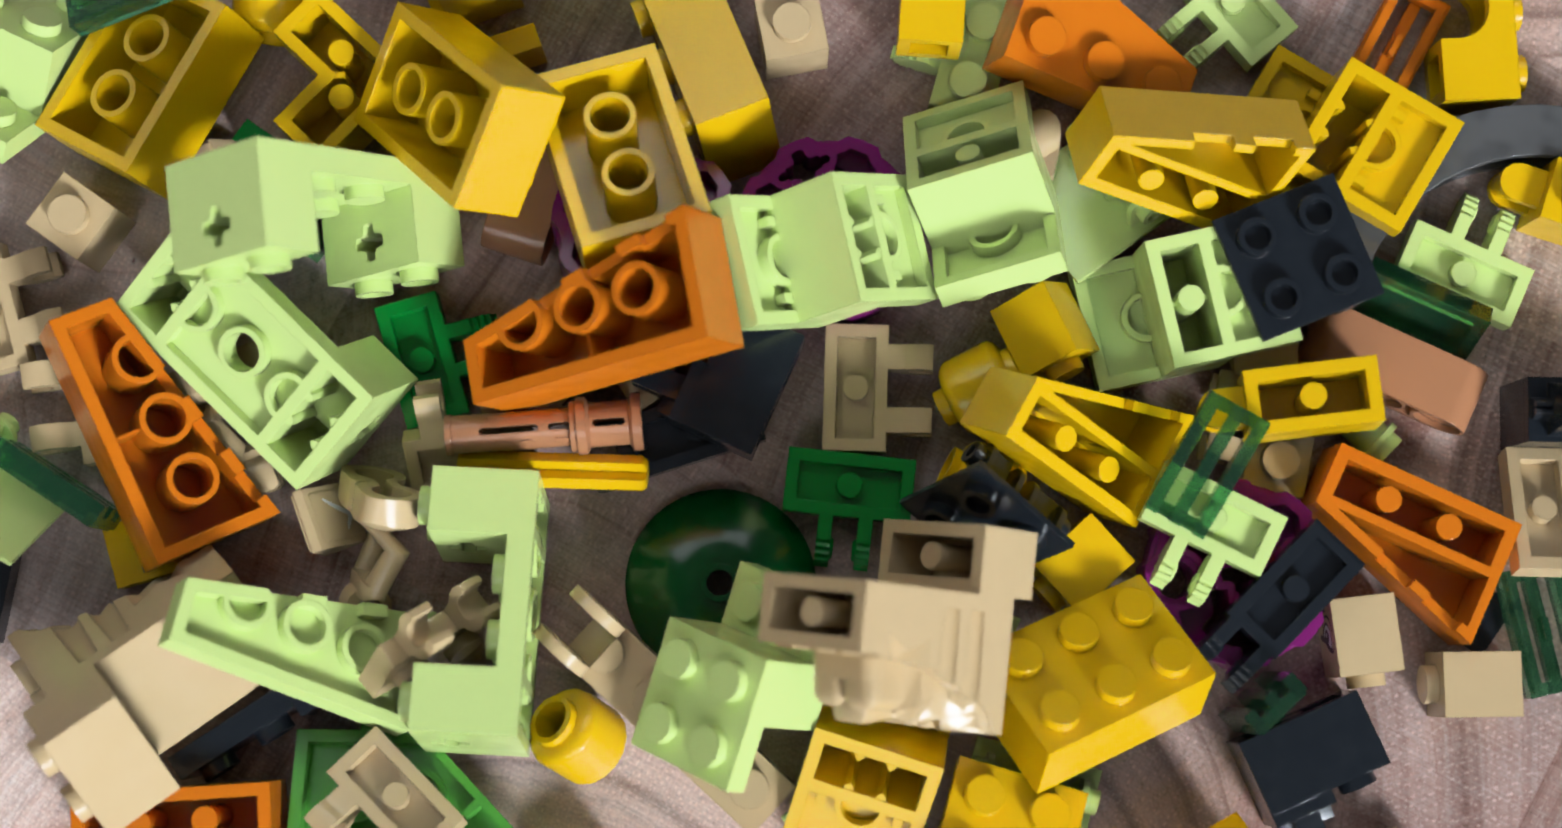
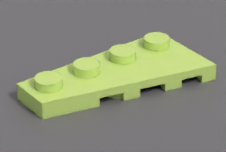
M186 577L176 584L158 642L159 647L374 728L377 726L382 732L398 736L408 732L407 722H399L398 719L399 688L396 686L373 699L358 680L377 646L394 637L398 630L399 618L405 611L388 609V605L370 602H361L358 605L327 601V596L305 593L299 596L271 593L269 588ZM431 611L427 619L434 616L437 612Z

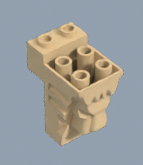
M884 519L878 581L764 571L757 641L777 643L776 647L814 651V694L822 704L833 706L836 720L860 724H870L884 720V722L901 723L938 730L1002 735L1014 599L1032 600L1038 533L981 524Z
M211 544L188 559L186 557L180 561L170 579L158 577L139 595H126L114 600L113 604L108 603L100 615H90L85 612L77 616L78 620L73 627L70 625H57L41 630L17 629L7 636L20 656V659L11 664L10 667L35 704L22 713L36 735L35 738L25 745L49 778L61 770L70 782L62 787L60 792L82 823L95 816L103 828H124L179 790L180 786L163 764L159 755L260 686L254 682L158 646L173 592L178 582L186 577L242 585L232 568Z

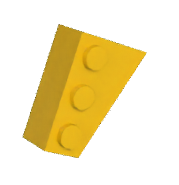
M636 0L630 2V7L642 38L651 35L655 38L659 48L657 51L669 86L673 85L678 100H675V104L686 136H693L702 160L714 161L724 172L729 182L763 170L775 159L780 146L769 97L727 0Z
M1110 86L1098 87L1065 133L1079 184L1200 228L1212 227L1211 222L1215 219L1280 194L1316 150L1298 100Z
M990 366L964 413L960 424L987 443L993 444L1001 453L1087 514L1092 513L1094 516L1136 528L1139 523L1137 518L1164 462L1168 459L1173 460L1196 416Z

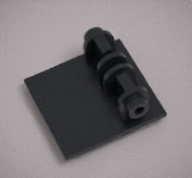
M1333 173L1211 222L1262 342L1332 314L1343 313L1357 307L1362 302L1385 293Z
M980 441L973 442L961 457V461L967 465L966 468L902 498L899 503L919 521L991 525L1038 533L1035 563L1069 550L1075 544L1067 536L1072 526L1066 519L1067 510L1061 505L1056 504L1034 481L1024 484L1026 474L1021 469H1015L1010 472L1013 464L999 453L993 444L984 446Z

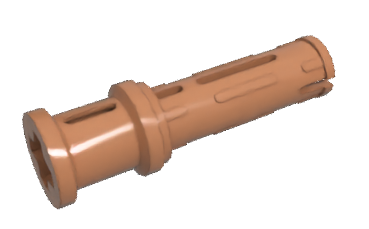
M640 392L630 393L628 399L599 402H588L585 396H578L574 400H568V407L460 416L444 415V441L447 456L571 446L572 452H578L579 455L589 454L591 448L631 445L634 451L644 450ZM625 421L623 424L594 426L596 423ZM569 425L567 429L550 430L552 426ZM538 427L536 431L482 435L484 431Z

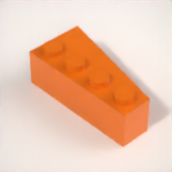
M682 204L664 215L665 222L646 234L635 233L614 246L616 252L589 269H577L561 279L562 286L539 300L529 299L463 340L473 405L503 411L527 410L743 348L744 341L721 218Z
M112 297L51 319L46 323L38 337L145 573L199 551L209 544L213 545L264 523L281 513L266 494L262 495L243 471L246 468L230 447L226 449L202 418L204 414L190 396H185L166 373L163 362Z

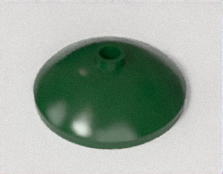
M711 489L686 495L664 507L647 523L639 534L629 556L626 569L625 594L627 607L641 639L658 655L670 616L721 623L731 590L725 595H714L709 591L707 581L713 572L725 571L732 577L734 583L740 561L756 563L780 573L816 576L810 549L800 530L785 513L772 503L758 496L738 490Z

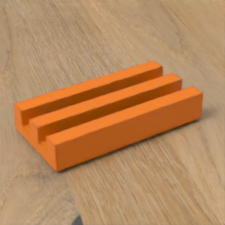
M1381 0L1351 57L1365 64L1398 0ZM1407 0L1409 2L1373 68L1384 76L1386 75L1420 9L1422 8L1430 12L1428 20L1395 80L1396 83L1408 89L1452 7L1441 0Z

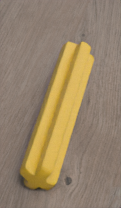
M497 451L459 454L457 459V466L540 471L545 488L643 491L647 489L649 482L648 458L642 455H579V453Z

